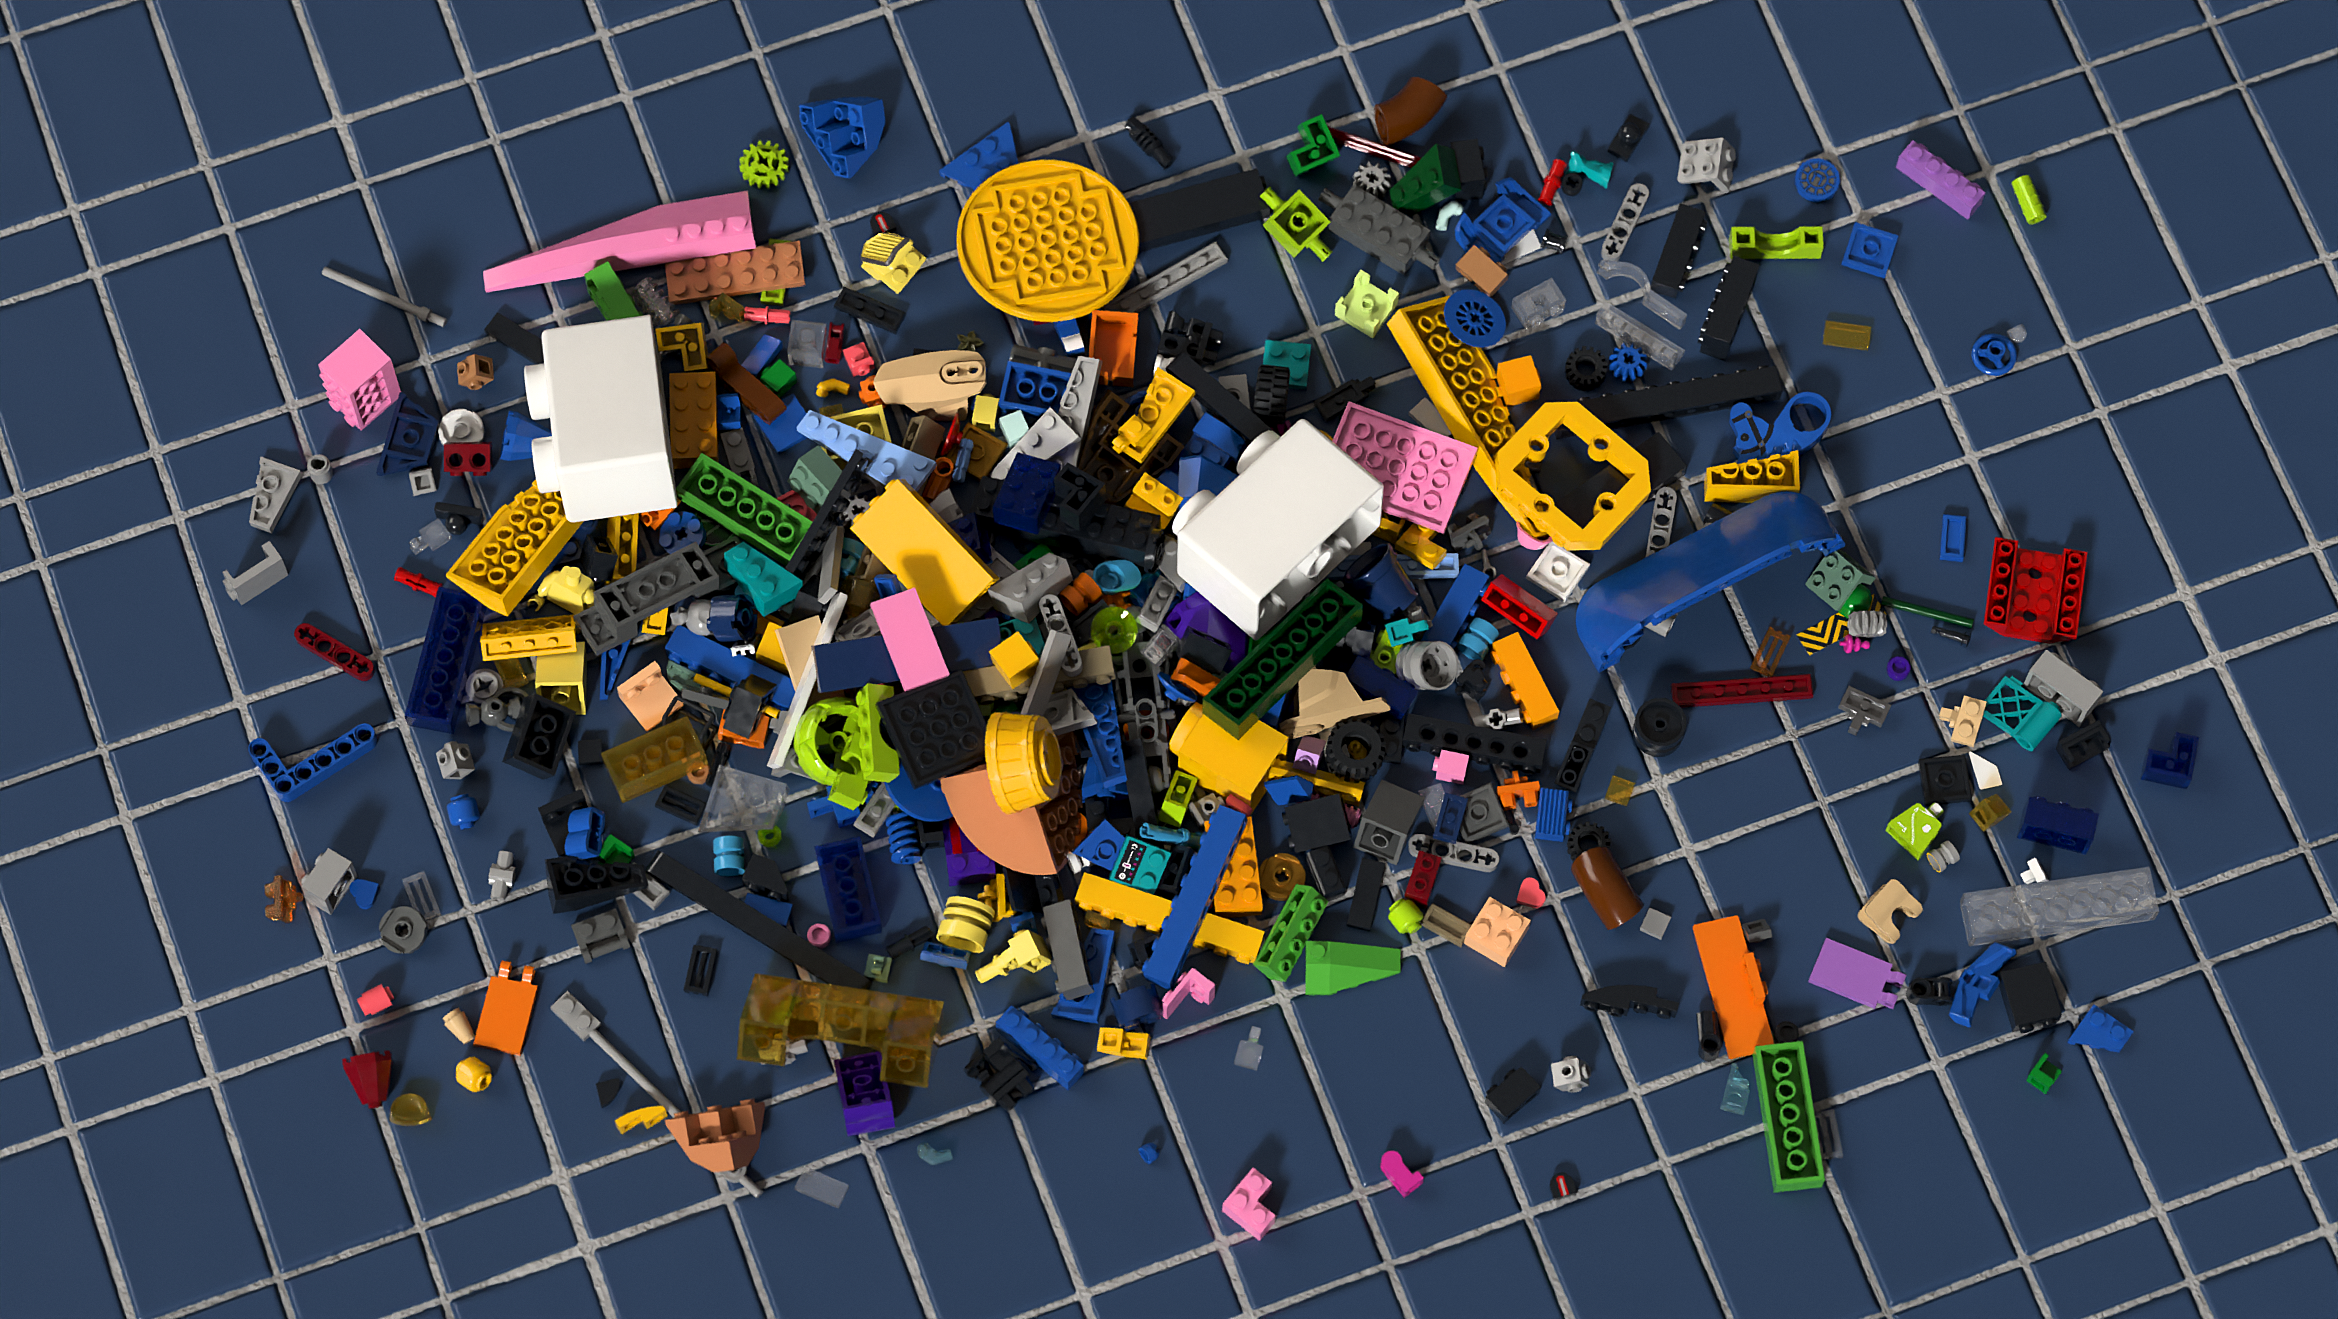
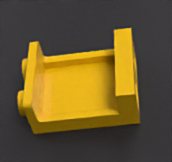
M1145 472L1133 488V494L1124 507L1160 515L1161 529L1165 530L1178 510L1183 498Z

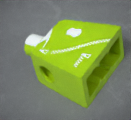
M1935 802L1927 809L1920 803H1916L1891 820L1885 831L1919 861L1938 835L1942 824L1937 819L1944 811Z

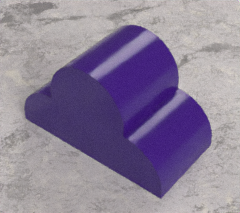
M881 1051L835 1059L834 1065L847 1136L895 1128L892 1102Z

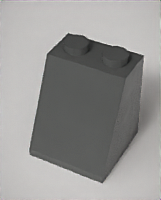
M1381 780L1362 817L1353 848L1397 865L1420 815L1425 797Z

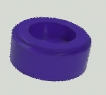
M1896 656L1889 660L1886 671L1891 679L1901 681L1908 677L1911 666L1906 658Z

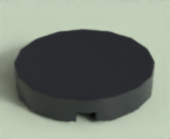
M1154 528L1151 532L1144 559L1145 573L1155 574L1159 568V565H1156V561L1161 560L1166 539L1164 529Z

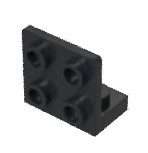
M582 789L538 807L540 817L559 857L566 855L565 841L569 834L568 819L570 813L573 810L588 808Z
M1005 866L1002 867L1013 911L1044 913L1043 907L1065 901L1058 873L1033 875L1018 872Z

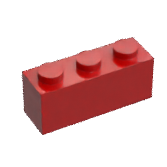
M1503 574L1490 583L1481 601L1537 640L1548 632L1558 615L1556 611Z

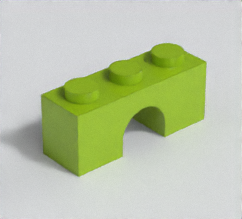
M854 731L847 738L841 756L842 760L853 766L855 775L842 771L834 779L828 800L851 810H854L860 804H864L868 796V791L865 790L867 784L871 783L869 780H864L863 771L861 770L862 749L859 747L861 733Z

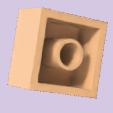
M1489 897L1467 932L1464 944L1501 966L1506 967L1527 933L1531 920Z

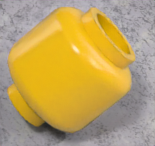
M468 1057L458 1063L456 1067V1080L472 1092L485 1090L492 1080L491 1068L476 1057Z

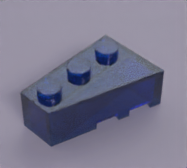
M1358 655L1346 673L1348 680L1362 701L1364 698L1367 700L1379 697L1386 699L1391 710L1384 713L1399 720L1403 718L1419 692L1414 689L1415 686L1406 680H1399L1392 671L1386 668L1381 669L1367 656Z

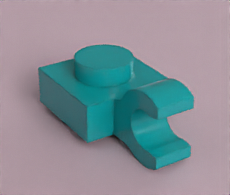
M1409 618L1385 624L1391 647L1415 641L1414 633L1429 629L1427 620L1410 624Z

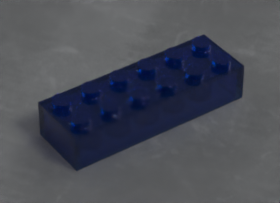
M443 587L438 588L405 712L408 726L454 734L466 688V681L469 677L487 608L467 592Z

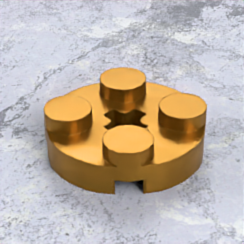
M1287 853L1275 854V856L1264 860L1259 868L1261 891L1271 899L1277 901L1288 900L1296 884L1305 885V870L1300 861L1293 855ZM1281 872H1285V877H1287L1288 880L1279 882L1278 878H1276L1275 875H1280Z

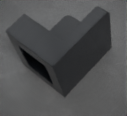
M917 819L921 850L945 847L942 822H929Z

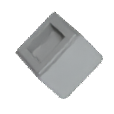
M432 467L409 471L414 496L437 491Z

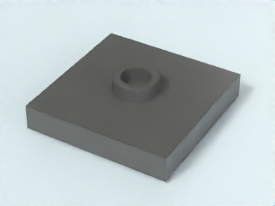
M683 684L681 690L682 698L725 710L728 707L729 697L714 692V689L705 686L697 688Z
M1491 783L1461 795V797L1468 798L1460 827V832L1466 844L1510 827Z

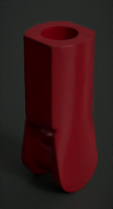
M830 322L824 358L827 363L838 364L840 362L845 323L834 325L833 322ZM832 334H840V337H832Z

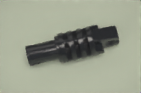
M1134 116L1128 119L1125 128L1129 132L1131 139L1141 147V150L1147 156L1153 157L1164 170L1171 167L1174 159L1164 150L1163 144L1158 137Z

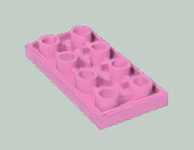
M915 588L870 604L904 691L949 676L948 669Z

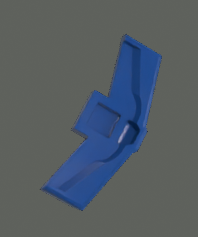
M1994 942L1963 971L1959 977V984L1949 1012V1016L1954 1022L1969 1028L1971 1027L1979 998L1987 1001L1990 1000L2000 984L1999 977L1993 975L2017 954L2015 949Z

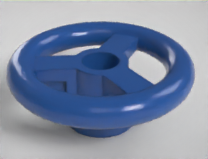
M1986 334L1980 337L1972 347L1973 363L1981 372L1987 375L2000 376L2006 374L2014 367L2017 360V351L2010 339L2001 334ZM1994 340L1988 344L1987 349H1980L1983 343ZM2007 346L2010 351V360L2004 366L2001 359ZM1992 351H1996L1998 355H1994ZM1979 356L1987 357L1990 361H1993L1997 369H1991L1983 365Z

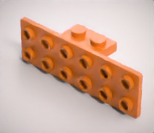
M1735 915L1693 925L1692 929L1714 1008L1718 1015V1022L1728 1058L1735 1059L1753 1054L1755 1046L1774 1044L1763 1005L1765 995H1768L1767 985L1765 981H1761L1759 975L1762 972L1759 959H1755L1753 952H1748L1739 917Z

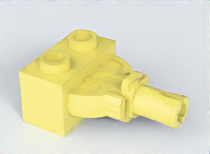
M1025 929L1016 932L1013 935L1014 938L1008 940L1010 948L1005 950L1000 956L998 954L994 955L993 962L975 971L980 983L983 984L999 974L1007 976L1010 970L1019 967L1035 973L1050 965V960L1053 958L1043 937Z

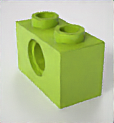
M1178 770L1175 771L1158 817L1159 821L1180 828L1198 780L1197 777Z

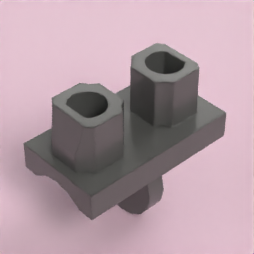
M1474 512L1468 515L1466 518L1467 525L1461 528L1458 523L1448 526V534L1455 553L1472 546L1477 550L1483 548L1481 541L1487 539V536L1491 534L1488 525L1489 519L1486 515L1480 517Z

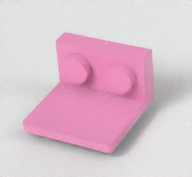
M1194 968L1188 973L1184 972L1177 981L1179 985L1174 991L1169 990L1162 1000L1164 1002L1163 1017L1167 1020L1189 992H1192L1191 996L1200 1003L1204 1001L1209 1005L1215 998V984Z

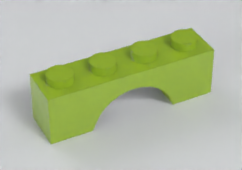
M1731 227L1729 235L1730 259H1733L1734 256L1742 259H1820L1823 251L1822 227H1799L1792 232L1784 234H1766L1756 230L1755 227Z
M867 683L858 691L856 696V703L859 705L858 726L861 732L859 747L862 749L861 770L863 771L864 780L890 783L900 774L897 752L890 748L881 737L879 730L881 716L875 705L879 701L894 696L893 686Z

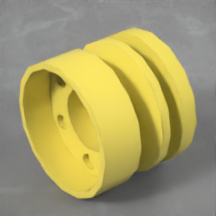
M960 896L949 897L946 903L947 908L944 909L943 913L946 919L940 922L936 938L946 946L968 950L972 953L983 952L988 938V934L984 930L991 928V920H993L995 911L990 906L974 899Z

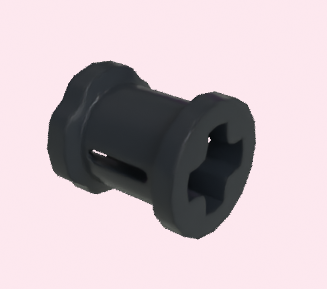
M1546 229L1541 248L1547 247L1558 251L1562 255L1569 236H1561L1552 233L1550 229Z

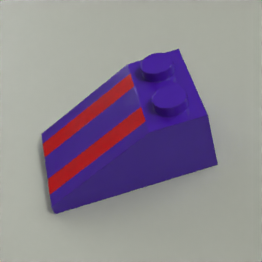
M954 817L943 820L942 829L949 886L990 882V880L995 879V861L982 853L967 838Z

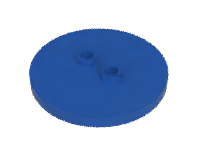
M899 758L900 774L890 783L884 782L893 802L906 814L922 821L936 822L953 817L946 796L942 792L941 781L938 780L914 790Z

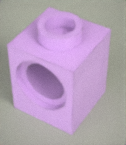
M1309 735L1303 736L1297 748L1293 768L1315 774L1322 760L1326 741Z

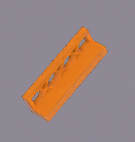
M1184 658L1179 660L1170 678L1202 698L1221 681Z

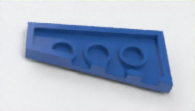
M1091 928L1084 947L1094 993L1068 1001L1061 993L1060 999L1051 1013L1052 1018L1099 1023L1116 937L1115 931Z

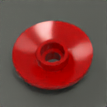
M959 413L955 414L940 455L942 457L949 452L954 444H960L964 432L959 431Z

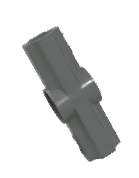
M1014 344L1009 361L1072 373L1077 359L1058 355L1056 351L1045 347L1037 350Z

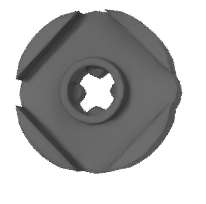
M407 906L393 908L386 912L379 925L381 940L384 946L390 951L399 954H411L418 950L425 942L429 928L424 916L418 910ZM407 924L409 932L401 937L399 935L401 931L398 927Z

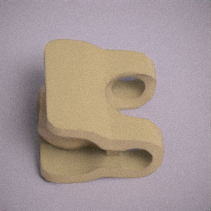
M1891 879L1869 898L1867 903L1858 912V918L1885 942L1894 944L1899 939L1900 933L1892 922L1893 911L1898 910L1909 917L1916 918L1923 911V907L1899 881Z

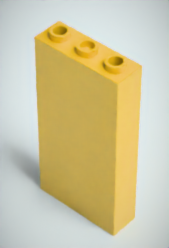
M893 479L885 486L886 491L881 497L879 495L876 496L869 503L870 508L865 513L861 512L854 518L853 522L855 524L850 529L893 574L897 575V578L908 590L916 589L922 605L942 625L957 623L988 591V588L992 587L1000 578L905 479Z

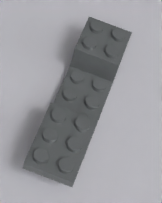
M736 535L703 552L697 542H694L593 592L594 606L574 615V622L596 656L638 636L637 622L691 595L695 600H710L712 597L736 587L738 584L724 568V553L741 542Z

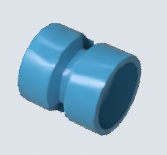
M844 537L840 578L846 580L853 579L865 546L864 544Z
M1474 618L1469 625L1468 633L1463 634L1457 643V648L1472 660H1483L1489 651L1488 646H1491L1497 640L1499 632L1489 622L1481 618Z
M738 836L715 838L713 840V851L717 857L714 859V873L723 877L743 874L745 872L744 858L741 856L744 854L743 838Z

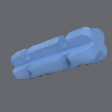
M963 438L961 440L960 450L958 451L952 480L955 482L963 483L965 481L973 449V441Z

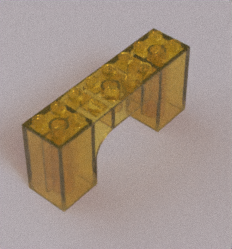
M755 973L740 1017L737 1059L785 1066L790 1047L800 1040L819 1039L873 1048L882 1054L880 1081L928 1088L940 1043L944 1001Z

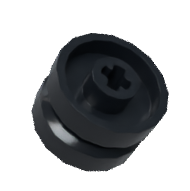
M1654 698L1646 701L1638 709L1632 728L1633 739L1637 747L1645 754L1653 757H1664L1674 753L1680 747L1686 730V716L1682 708L1674 701L1666 698Z

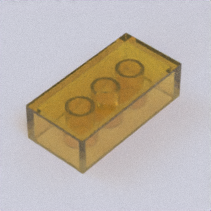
M688 716L601 753L604 766L622 803L709 766L704 749Z

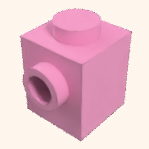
M1441 750L1440 757L1435 756L1432 769L1437 771L1436 779L1463 785L1469 755Z

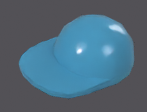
M1128 560L1103 562L1093 572V580L1105 595H1115L1122 591L1134 589L1140 584L1142 579L1137 566Z

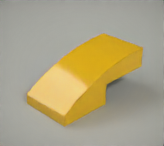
M1100 1027L1097 1051L1123 1057L1147 1059L1151 1036L1147 1033L1125 1032L1124 1029Z
M653 1106L625 1114L616 1119L615 1123L620 1133L623 1134L641 1122L649 1129L668 1116L664 1106Z

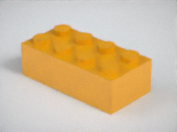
M716 372L669 373L670 443L673 469L691 468L701 453L719 463Z
M1251 816L1247 817L1248 823L1213 898L1214 915L1225 919L1262 915L1263 904ZM1204 821V831L1208 832L1211 825L1209 821Z

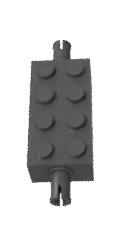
M1354 184L1343 198L1332 193L1327 188L1319 196L1318 201L1335 210L1329 218L1331 223L1328 230L1405 276L1416 260L1432 270L1438 265L1441 258L1425 249L1430 237V230L1357 185Z

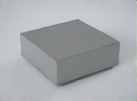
M1649 908L1640 931L1662 940L1671 917Z

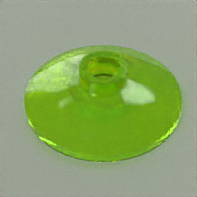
M1108 607L1101 610L1094 617L1091 624V636L1096 646L1109 645L1112 654L1121 653L1129 649L1137 637L1138 628L1135 618L1129 611L1121 607ZM1111 626L1117 627L1118 632L1116 635L1110 634L1109 628Z

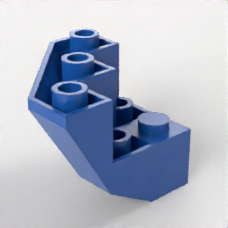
M843 97L799 105V117L802 127L834 175L844 178L853 177L878 148L885 124L883 99Z
M1204 455L1180 458L1178 495L1183 498L1179 506L1180 509L1192 496L1202 490H1210L1217 496L1238 475Z

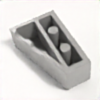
M1048 553L988 588V592L995 610L1029 624L1041 612L1039 607L1040 599L1049 594L1057 596L1073 581L1067 560Z

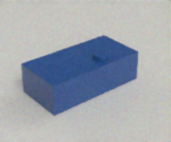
M1008 361L998 403L999 411L1011 414L1021 410L1023 416L1040 419L1050 407L1058 413L1071 373ZM1099 383L1097 384V389H1096V393H1095V398H1094V402H1093V407H1092V411H1091V416H1090V420H1089V425H1090V421H1091L1092 414H1093V410H1094V405H1095V401H1096V396H1097V392H1098Z

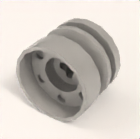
M1408 642L1397 654L1395 663L1396 674L1404 686L1413 690L1446 689L1454 682L1457 676V655L1454 649L1445 642Z

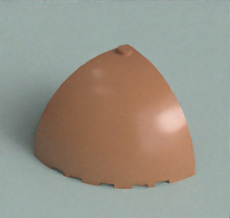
M1073 731L1056 736L1062 760V774L1056 797L1049 802L1024 809L1022 812L1007 815L1000 809L991 789L986 762L940 780L942 792L946 796L957 824L967 838L990 859L1009 869L1033 875L1057 874L1068 862L1067 855L1075 848V836H1079L1081 820L1077 819L1078 809L1083 808L1082 790H1079L1082 770H1077L1075 755H1079V753H1077V748L1075 747Z

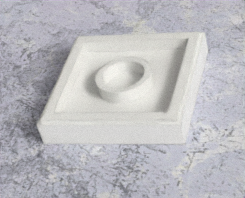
M1552 541L1547 545L1526 575V579L1565 603L1589 569L1590 563L1567 551L1564 547H1559Z

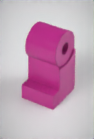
M1388 1151L1382 1156V1172L1404 1198L1423 1184L1424 1177L1419 1171L1412 1174L1402 1163V1157L1398 1152Z

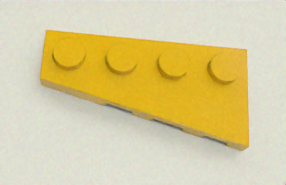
M1157 367L1154 379L1149 385L1147 395L1137 415L1138 418L1151 428V433L1137 447L1129 444L1123 452L1142 464L1194 397L1195 390Z

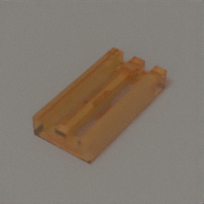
M1769 627L1750 669L1772 677L1791 636L1788 634L1783 635L1781 631L1778 630L1777 632L1774 628ZM1773 636L1775 638L1761 667H1759L1757 664L1770 637ZM1780 639L1783 641V643L1778 651V654L1770 670L1768 671L1765 668Z

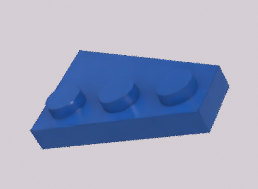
M1103 818L1071 852L1112 871L1125 837Z

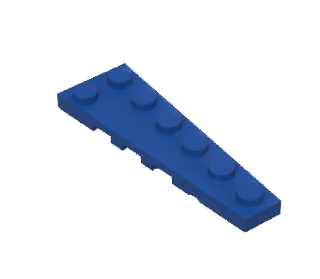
M1112 680L1107 684L1091 683L1079 689L1074 687L1066 688L1067 690L1072 689L1097 719L1098 724L1082 728L1104 787L1107 788L1126 782L1127 775Z

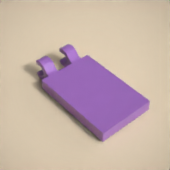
M1826 938L1808 982L1874 1009L1877 1003L1893 1009L1898 996L1882 992L1886 982L1902 988L1906 975L1901 972L1891 971L1893 965L1891 963Z

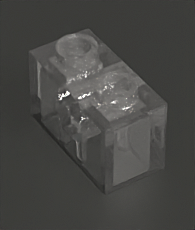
M1550 278L1514 297L1511 308L1524 328L1527 329L1531 326H1539L1544 322V319L1550 316L1556 317L1561 314L1565 308L1566 299L1554 280Z

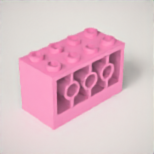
M361 329L356 331L318 364L321 372L319 376L324 381L322 385L327 390L325 394L330 399L328 403L336 412L341 411L345 415L344 419L351 427L356 426L361 431L393 404L401 392L391 359Z

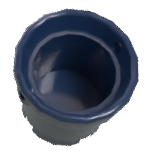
M1382 543L1366 551L1348 568L1343 577L1344 584L1351 591H1356L1385 620L1396 616L1393 610L1399 608L1402 611L1405 610L1418 595V588L1396 559L1398 554L1390 543Z

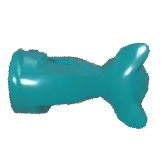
M1571 151L1569 169L1565 175L1584 172L1591 180L1607 189L1614 163L1605 164L1596 160H1587L1585 156L1578 152Z

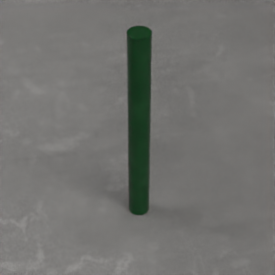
M1883 596L1881 601L1883 606L1972 628L1974 621L1971 618Z

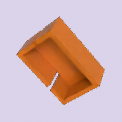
M1092 311L1089 358L1103 361L1098 380L1099 385H1108V381H1113V386L1133 387L1138 313Z

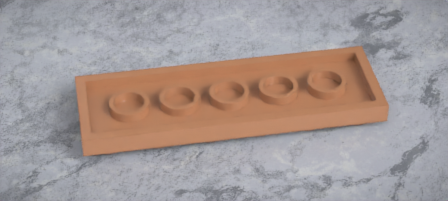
M800 240L665 263L670 305L806 285Z

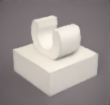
M2036 858L2028 861L2030 870L2020 874L2024 883L2028 885L2037 881L2040 886L2049 883L2040 862Z

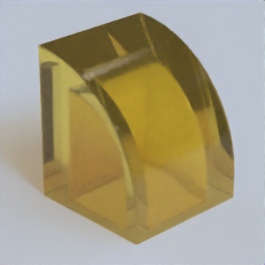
M1995 794L1983 799L1969 814L1984 832L1998 824L2012 811L1999 795Z

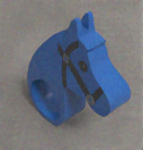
M1799 393L1789 400L1773 424H1768L1762 418L1753 416L1752 409L1748 404L1743 402L1735 404L1730 411L1729 424L1737 439L1736 445L1733 447V454L1738 459L1737 464L1748 462L1749 459L1757 458V460L1770 458V455L1780 454V456L1787 455L1791 451L1798 450V455L1801 456L1811 450L1820 442L1828 430L1831 419V409L1828 402L1817 393ZM1800 404H1812L1822 411L1825 422L1816 430H1803L1801 432L1793 427L1794 424L1791 421L1790 412Z

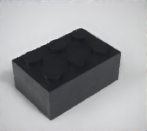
M536 693L524 697L502 762L542 780L555 776L576 711Z

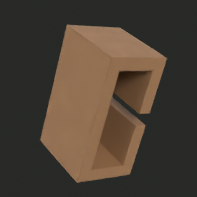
M1473 245L1456 263V270L1469 282L1472 283L1474 281L1476 283L1474 286L1478 290L1492 297L1508 280V274L1506 273L1508 270L1500 262L1494 263L1489 258L1491 255L1483 247L1477 248Z

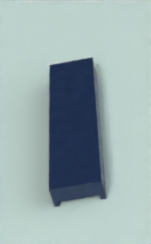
M998 618L931 627L949 673L961 669L964 671L995 666L992 663L989 651L1002 643ZM882 635L811 646L818 682V693L862 687L867 683L881 684L900 681Z

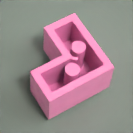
M1252 1168L1225 1200L1222 1211L1260 1241L1275 1223L1276 1215L1260 1204L1271 1191L1272 1182Z

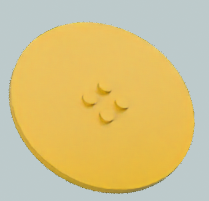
M1027 161L995 173L972 193L958 221V258L961 268L972 287L996 308L1027 320L1040 322L1066 321L1090 314L1093 310H1098L1110 302L1124 288L1131 277L1138 257V226L1131 206L1124 195L1109 180L1097 172L1066 161Z

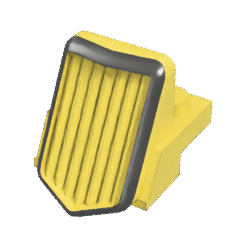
M889 232L879 233L865 242L860 257L863 262L861 267L877 281L882 280L897 294L902 291L927 258L912 246L914 242L910 238Z

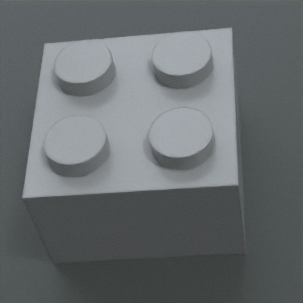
M328 848L325 853H321L315 861L316 866L311 873H306L302 879L301 887L308 902L332 915L348 892L351 882L356 880L358 876L351 861Z

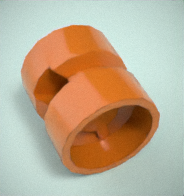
M1084 572L1073 580V586L1068 585L1058 594L1063 605L1075 616L1083 613L1088 608V603L1093 604L1102 596V591L1097 583Z

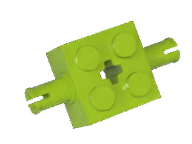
M1271 187L1267 188L1259 196L1274 210L1272 212L1273 215L1263 226L1293 258L1305 247H1309L1322 262L1333 252L1319 239V234L1331 223L1330 220L1300 189L1288 201H1283ZM1296 221L1299 222V226L1297 227L1294 225V222Z

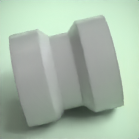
M1949 841L1940 844V848L1937 850L1932 849L1927 853L1928 861L1938 873L1944 871L1947 865L1955 864L1960 860L1956 848Z

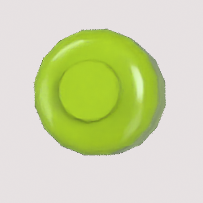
M1402 898L1389 908L1388 918L1399 933L1409 932L1413 934L1422 927L1420 922L1423 919V913L1413 900Z

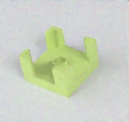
M1360 270L1355 277L1353 288L1345 299L1341 296L1336 303L1335 316L1373 339L1398 305L1399 293L1392 288L1388 289V294L1370 283L1369 274Z

